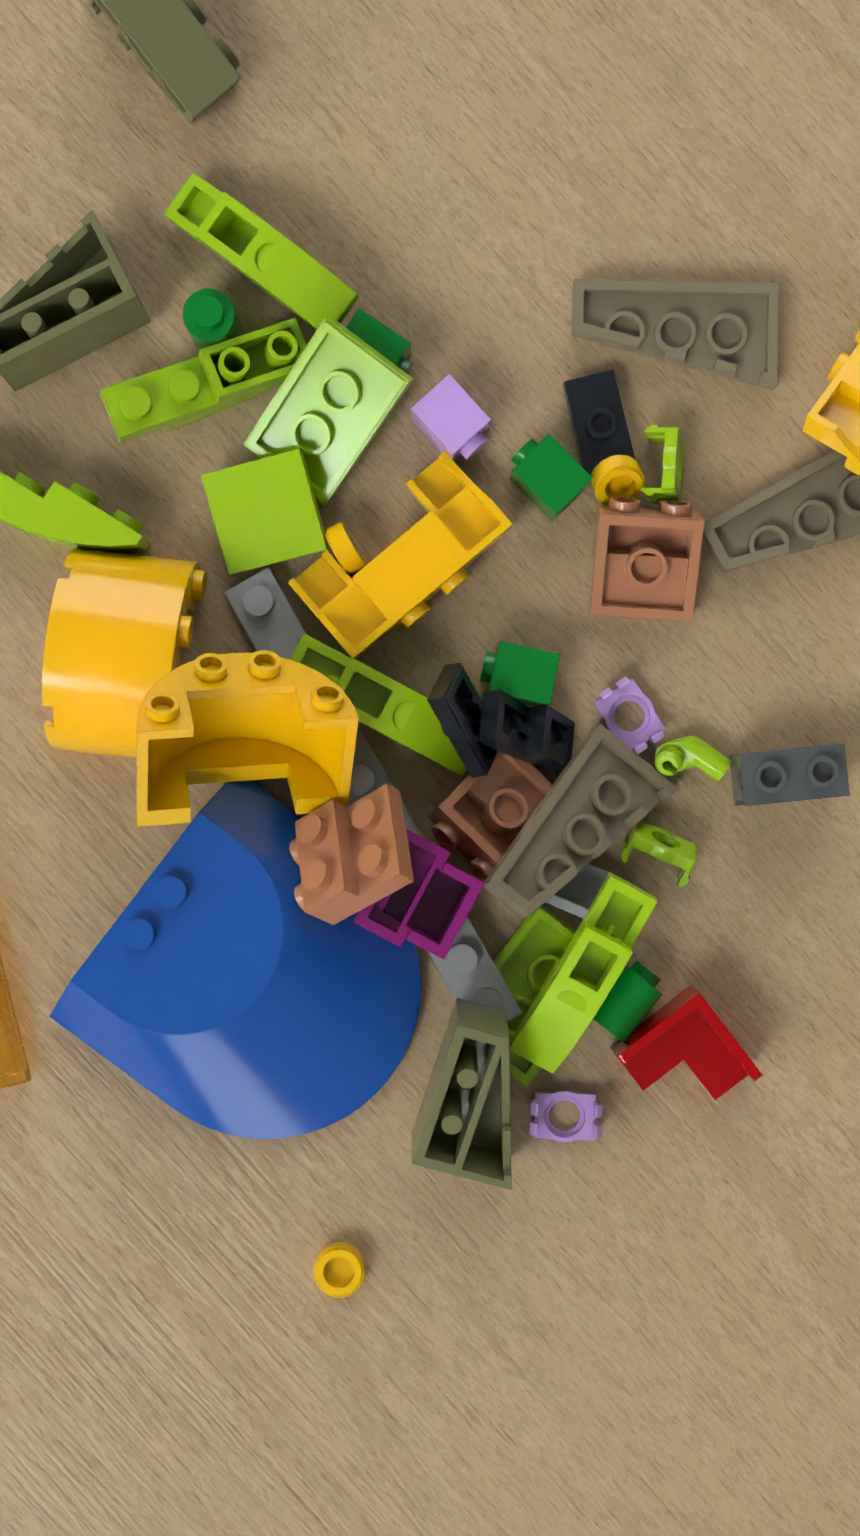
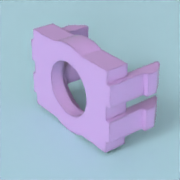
M625 676L615 683L616 686H614L615 689L613 691L608 687L599 693L598 700L593 704L603 718L606 729L636 752V754H639L648 748L646 744L648 740L649 742L653 741V743H656L664 738L663 731L666 728L656 715L650 699L642 693L633 678L629 680ZM622 702H635L641 707L644 719L638 729L625 731L616 724L614 713Z
M569 1089L555 1091L534 1090V1097H531L530 1115H533V1117H531L529 1122V1135H532L533 1139H553L559 1142H571L574 1140L595 1141V1138L602 1137V1124L598 1123L595 1118L602 1117L603 1104L599 1103L596 1099L595 1092H575ZM564 1100L574 1103L579 1110L577 1123L565 1130L556 1128L549 1119L552 1106Z

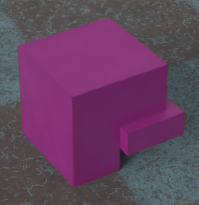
M406 829L414 882L359 911L354 923L399 947L402 946L406 938V940L445 959L485 883L481 879L447 862L450 851Z

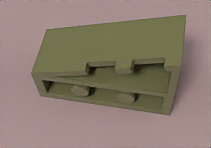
M87 0V4L97 15L103 11L118 30L117 39L127 51L132 48L149 70L148 75L189 123L193 122L240 80L241 76L236 71L240 66L238 59L224 41L220 39L215 43L202 26L206 23V18L193 0Z
M93 210L81 220L83 227L62 247L56 244L45 255L48 259L46 263L26 282L21 278L0 299V374L14 391L151 322Z
M456 998L412 1130L411 1164L512 1190L510 1046L506 1011Z

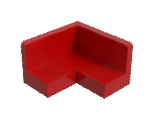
M692 986L686 988L639 1024L625 1043L618 1040L610 1047L643 1091L683 1060L714 1100H717L747 1076L754 1082L763 1076L704 997Z

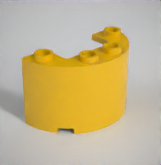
M75 547L65 559V568H72L69 579H57L47 624L42 671V706L53 707L54 721H45L46 737L50 746L54 749L136 759L137 716L141 702L147 692L160 678L180 666L182 647L190 648L193 637L194 618L193 616H186L187 612L194 613L195 602L204 600L207 572L199 570L200 562Z
M259 650L254 653H205L198 656L196 660L177 667L160 678L151 687L141 702L138 711L136 749L137 827L191 823V804L187 785L287 778L296 814H309L333 799L348 806L359 722L354 705L343 689L325 675L304 664L279 657L276 653L268 650Z

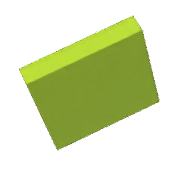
M302 448L201 475L229 575L329 549Z

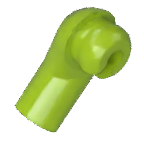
M695 735L665 741L655 752V767L665 776H673L679 771L697 767L714 780L719 781L732 763V760Z

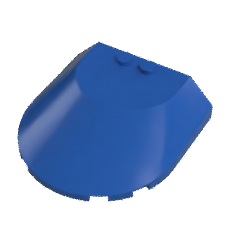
M254 780L226 782L199 811L70 980L49 1017L190 1120L228 1135L255 1139H276L303 1135L325 1128L359 1109L382 1088L401 1062L410 1044L420 1007L421 973L417 946L405 938L402 946L399 947L354 923L358 912L335 925H331L305 913L300 908L294 896L295 886L301 883L300 867L291 856L289 844L296 838L295 821L302 817Z

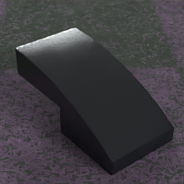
M501 689L483 692L479 742L503 754L531 764L559 771L564 770L572 758L575 722L548 705L529 708Z

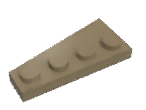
M574 279L572 285L571 336L774 390L778 386L779 283Z
M833 450L705 522L703 541L721 573L860 535V476L844 467L847 457Z
M599 724L591 730L486 878L483 887L521 918L531 915L578 875L581 869L613 845L612 843L629 828L634 827L649 814L650 810L668 798L678 788L602 724Z

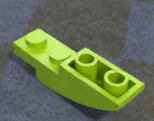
M194 172L163 214L173 224L237 269L253 284L316 330L327 316H331L341 323L360 297L344 282L275 228L226 192L222 193Z
M292 318L199 349L197 357L102 388L100 396L119 443L164 427L166 432L243 403L281 385L307 345L296 318Z
M0 471V520L14 528L40 539L73 548L81 547L127 553L144 552L151 544L139 533L144 526L142 523L119 509L115 511L113 516L96 507L100 498L76 482H73L70 488L67 489L54 481L44 498H42L41 496L46 488L21 472L13 480Z
M303 634L290 660L320 672L340 686L354 705L360 723L463 776L466 767L450 739L444 734L438 718L427 701V697L362 662Z
M609 872L561 959L557 958L509 1043L510 1051L554 1074L598 1012L633 954L632 946L658 902L655 896Z

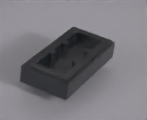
M614 370L564 381L562 386L582 467L591 475L594 468L602 460L610 456L627 455L635 459Z
M461 663L444 665L427 701L438 718L444 734L450 739L470 776H487L498 751L479 742L482 700Z

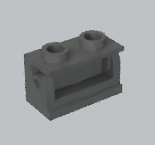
M845 744L729 755L730 760H732L730 768L734 806H752L850 796Z

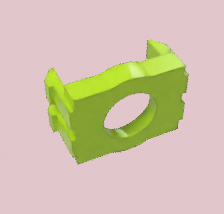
M651 425L644 430L645 436H648V441L664 442L662 488L640 489L646 499L652 504H659V501L681 500L684 472V435L681 433L680 427Z
M643 820L638 822L632 828L628 838H625L621 851L623 863H626L634 847L656 859L679 867L677 887L686 885L690 880V872L697 860V847L695 843Z

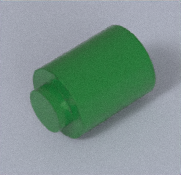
M205 288L194 292L186 300L183 307V321L198 349L241 336V324L229 297L217 289Z
M637 960L631 968L626 965L593 1019L625 1043L663 995L655 988L661 979Z

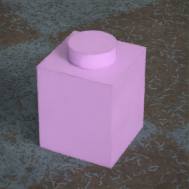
M450 374L411 408V420L441 453L446 451L454 462L461 456L468 461L490 440L485 434L490 429L491 419Z

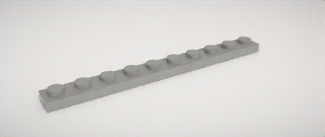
M269 567L224 592L257 651H272L279 657L286 659L292 657L303 634L307 635ZM359 725L348 806L386 783L394 787ZM402 802L406 829L422 836ZM467 916L445 959L431 952L429 954L455 999L459 998L506 1011L508 1022L522 1014V1011Z

